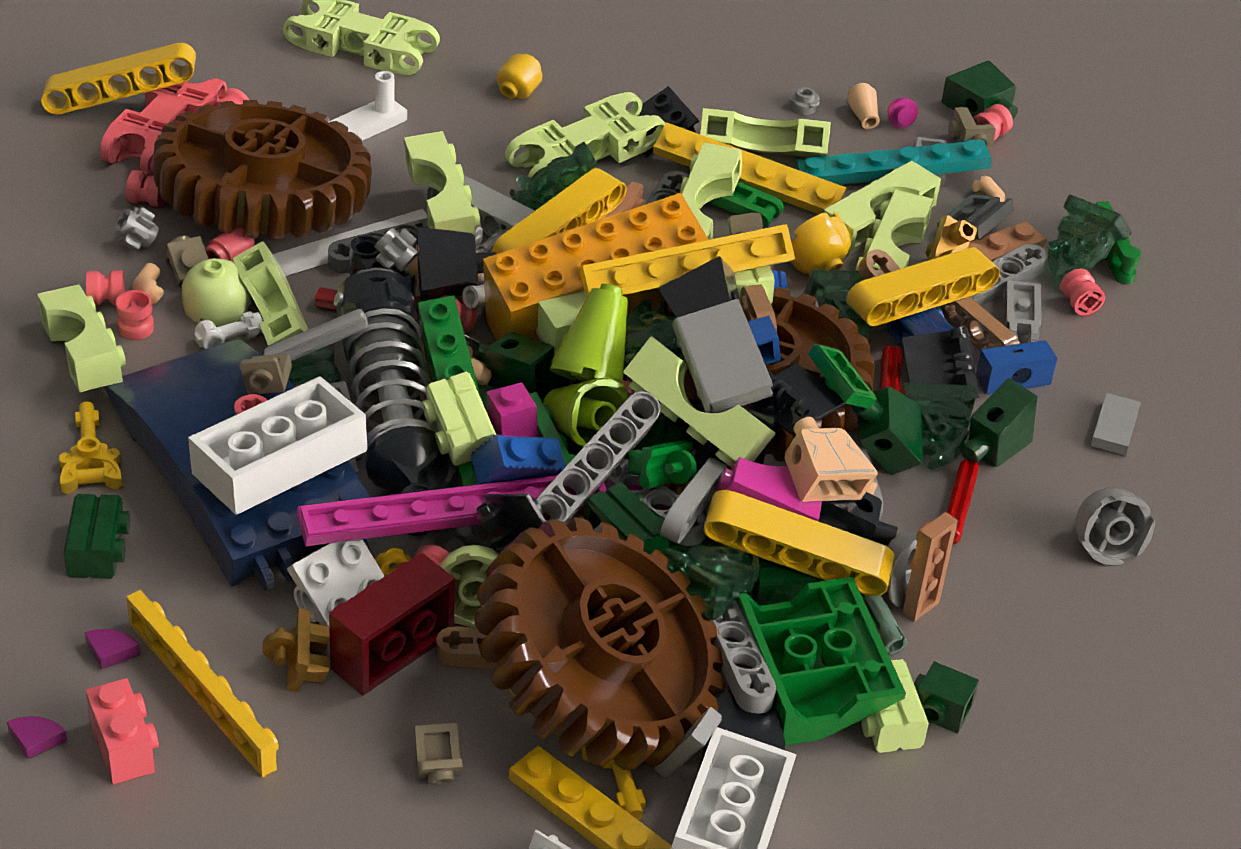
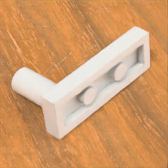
M389 71L376 73L375 101L329 122L338 121L346 125L348 132L355 133L363 141L407 121V109L394 101V74Z

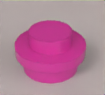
M907 97L894 99L888 106V120L897 128L910 126L918 116L916 103Z

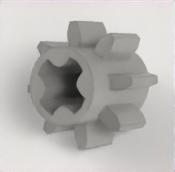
M135 207L133 211L130 209L124 210L115 225V231L121 234L118 242L131 250L133 248L138 250L140 246L144 248L150 246L156 238L159 229L152 222L155 214L143 207L140 209Z
M391 228L375 245V248L380 252L376 260L386 269H391L395 266L401 272L419 253L413 247L417 243V239L405 228L400 233Z

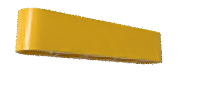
M174 43L55 74L46 80L41 103L49 113L55 115L64 114L184 83L193 76L196 53L186 43ZM184 60L187 65L180 66L173 61ZM153 68L156 73H146L143 69ZM122 76L125 78V81H116L112 77ZM82 84H91L95 88L86 89ZM51 92H60L64 97H56Z
M599 168L590 170L501 235L495 242L492 252L499 254L602 219L622 202L626 194L625 183Z
M968 248L860 281L850 289L846 302L868 325L878 326L985 292L998 281L1000 269L977 248Z
M720 490L712 495L703 529L705 535L710 539L825 581L853 576L860 593L865 595L880 596L887 592L895 557L889 547L734 491Z

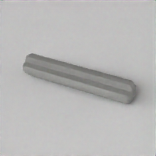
M362 309L354 310L265 348L264 355L289 353L292 361L367 329V317Z

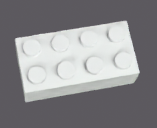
M319 376L188 437L192 474L237 515L366 452V414Z
M717 727L710 739L671 849H767L797 754Z

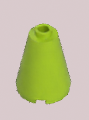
M602 283L600 289H591L551 361V372L575 382L577 379L585 382L597 378H607L623 383L628 299L621 295V288Z
M597 378L553 389L546 395L543 405H548L551 409L554 426L583 449L630 396L625 390L627 388L622 383L607 378ZM610 436L614 442L622 443L618 438Z

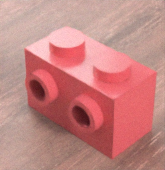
M128 678L85 689L90 725L112 784L154 773L152 749L159 748V742L153 723L145 724L143 719L147 717L141 693L133 694Z

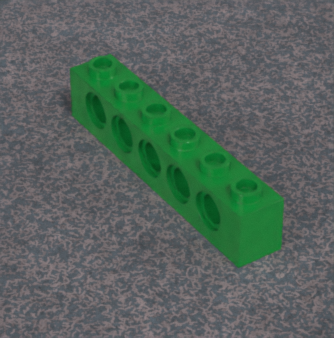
M454 295L418 302L420 329L433 381L449 380L452 376L468 372L479 393ZM472 461L455 465L460 487L478 485Z

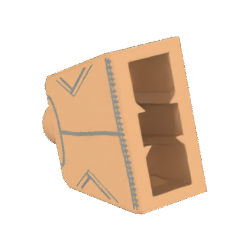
M805 417L796 422L793 427L796 436L785 452V461L801 502L861 500L878 473L849 434L841 428H819L812 417Z

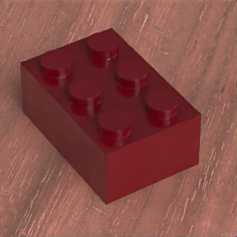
M420 553L408 562L401 563L394 571L382 579L370 583L365 590L348 601L339 603L329 612L330 669L364 696L436 647L438 633L447 627H454L455 578L424 553Z

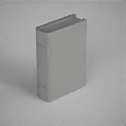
M739 299L674 319L672 328L677 338V346L681 348L697 389V397L701 400L706 413H721L738 404L743 406L773 396L771 390L773 386L772 380Z

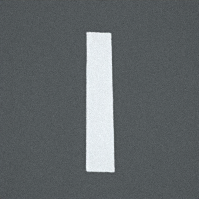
M420 209L273 254V256L282 267L285 276L327 264L328 248L332 242L428 218L427 213Z

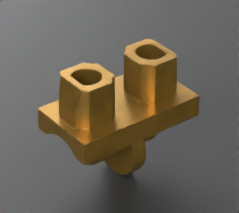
M949 215L942 217L934 243L927 245L925 254L928 260L968 249L970 241L975 239L977 228L966 220L957 221Z
M299 608L297 611L296 627L291 629L289 633L285 628L279 627L263 640L262 652L264 656L273 660L277 666H283L287 661L286 690L299 692L303 681L323 684L329 672L330 657L310 653V651L325 654L330 639L329 626L310 623L311 610Z

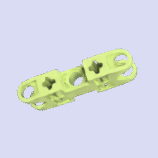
M304 0L301 4L303 15L289 17L282 27L286 39L295 46L330 57H334L339 50L364 56V66L402 75L415 74L423 64L421 54L433 52L440 43L437 30L428 23L389 12L384 19L359 13V3L347 0ZM309 3L317 5L319 10L316 13L311 11ZM290 25L301 28L303 36H298L292 32ZM419 33H425L430 36L432 44L422 41ZM406 56L412 58L415 66L406 64L403 61Z
M624 92L585 106L584 119L563 128L555 120H551L527 130L509 143L505 151V158L513 167H533L528 174L529 184L536 191L547 192L574 183L589 172V163L611 155L620 163L644 153L654 146L665 122L656 115L638 116L642 110V100L632 92ZM634 101L632 107L626 110V105ZM657 126L653 134L646 136L648 130ZM526 147L524 153L514 158V154L518 149ZM546 173V178L541 182H537L539 176Z

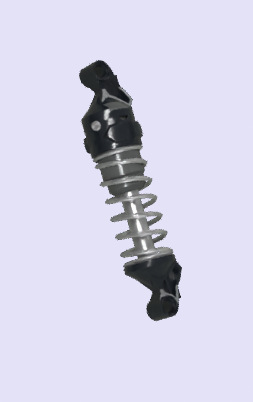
M368 235L357 236L351 241L350 276L338 287L334 298V305L336 306L338 317L354 310L362 309L368 320L367 329L342 339L345 358L349 363L347 368L349 379L353 382L351 390L353 398L356 400L355 406L362 412V406L369 408L364 413L366 414V425L374 428L367 434V451L363 453L367 475L376 486L389 492H400L401 494L453 488L455 464L453 465L449 453L442 455L435 437V433L439 432L436 422L429 424L425 421L417 420L424 414L422 402L414 399L422 392L425 396L424 401L427 400L426 387L432 383V380L429 377L428 362L425 359L424 344L421 340L420 326L413 298L415 274L408 269H403L400 272L395 266L391 269L384 268L376 260L380 252L375 248V245L379 240ZM418 374L421 377L420 384L416 382ZM358 387L365 390L360 394ZM411 387L415 388L416 390L409 396L408 390ZM372 393L379 396L380 403L376 405L365 401V397ZM411 405L420 408L414 415L412 414ZM377 410H382L384 420L382 424L369 420V417ZM422 531L407 534L411 536H423L429 533L430 531Z

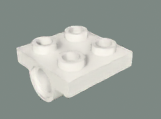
M363 539L330 543L287 568L297 585L294 589V598L298 608L311 610L310 621H318L320 625L329 626V612L339 603L348 601L365 590L370 583L385 577Z

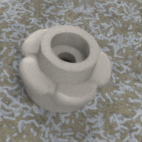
M808 87L799 88L790 95L793 111L801 115L813 114L816 111V107L820 104L819 95Z

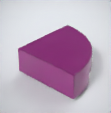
M95 629L85 632L86 643L101 669L140 655L138 642L122 631Z
M28 716L7 722L8 732L28 759L67 741L64 728L47 718Z

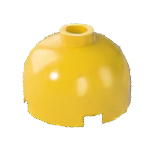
M827 212L821 213L807 220L794 230L797 237L791 243L795 259L790 261V263L799 272L815 276L825 273L827 276H830L843 267V261L847 257L851 246V239L844 222L837 212H833V217H829Z

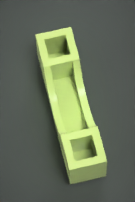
M703 108L700 135L748 152L803 158L813 156L825 157L828 153L831 122L808 119L765 120L744 116L734 111Z
M443 131L404 137L405 164L412 183L429 186L440 192L435 197L427 200L428 228L472 233L476 241L475 227H480L479 211L477 206H471V190L469 185H463L464 174L461 164H455L456 153L453 143H447Z
M704 142L699 154H694L692 157L689 178L684 177L680 193L683 195L706 236L711 240L713 239V220L704 215L700 209L713 199L733 195L742 173V150Z
M910 161L882 178L874 180L864 188L851 193L839 202L824 209L823 213L827 212L829 217H833V212H837L844 222L851 239V246L848 255L864 247L868 238H872L875 218L877 215H880L884 201L891 200L895 189L932 198L933 207L937 203L941 178L917 163Z
M895 189L891 200L884 201L880 219H876L873 227L872 238L867 239L863 257H859L856 266L855 276L860 277V281L864 279L859 273V262L872 250L886 252L900 269L908 267L910 255L900 250L898 246L922 242L929 224L933 203L932 198ZM877 263L875 265H872L873 269H875L876 271L880 269Z
M263 241L233 258L240 278L251 294L264 320L259 324L268 346L308 330L282 267ZM318 350L292 360L291 370L319 355Z
M79 284L38 293L42 325L50 340L68 341L65 343L69 373L78 391L83 392L123 382L121 367L126 366L123 348L121 345L116 346L114 334L111 328L106 329L102 313L96 312L92 296H86Z
M651 336L623 371L624 374L632 379L628 386L635 392L643 391L654 395L661 402L660 412L673 422H676L680 417L690 426L686 432L702 445H705L709 440L717 446L719 450L715 455L731 468L739 457L754 462L776 433L739 404L721 413H704L696 410L691 404L685 388L687 364Z

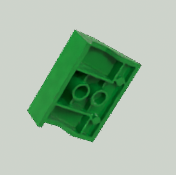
M853 576L807 583L789 602L759 606L747 593L738 594L737 604L776 684L774 703L785 739V746L822 740L905 699L906 692Z

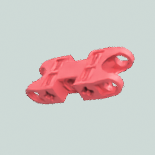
M218 78L208 79L202 83H189L186 81L145 92L146 108L141 113L125 109L109 125L100 146L102 161L115 163L126 158H141L140 170L144 171L147 175L153 176L154 144L158 135L161 134L163 127L167 123L176 120V116L188 111L195 113L196 107L208 104L212 106L220 98L223 91L227 89L226 82Z

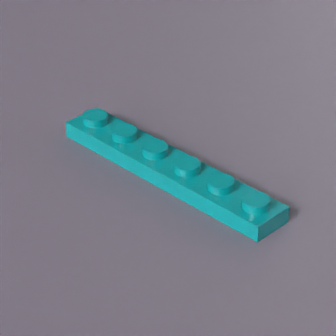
M967 140L957 143H937L919 147L907 146L901 149L873 150L871 152L854 154L843 153L835 156H813L807 159H797L796 169L832 183L843 185L878 180L910 161L917 163L936 175L991 169L992 158L984 140Z

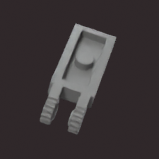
M1007 280L1005 286V327L1017 339V334L1029 335L1027 343L1039 341L1041 330V284Z

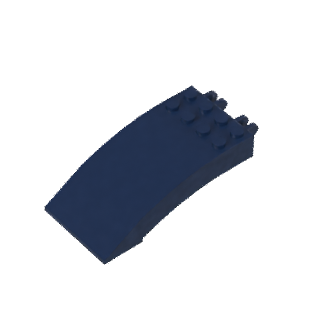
M239 338L122 376L123 382L103 386L133 441L137 440L149 454L181 499L231 587L238 585L240 579L255 574L263 589L275 587V578L270 568L275 566L279 567L287 581H292L293 579L287 568L294 564V559L315 552L330 544L305 546L296 516L298 506L371 498L347 460L235 515L192 474L188 437L236 415L234 411L235 402L240 397L248 395L240 371V363L242 360L252 359L253 356H262ZM289 379L285 392L295 388ZM285 392L265 393L257 395L263 396L267 400H270ZM363 539L364 543L369 549V542L367 541V539Z

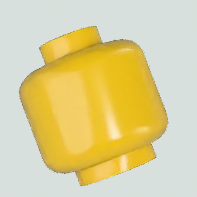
M513 54L497 72L496 80L500 92L505 97L525 100L541 83L543 75L540 63L529 54Z

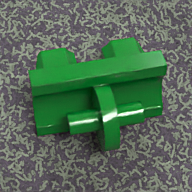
M680 440L645 447L642 450H632L629 453L628 473L640 476V486L646 488L670 483H688L694 478L697 470V463L690 453L693 449V441Z

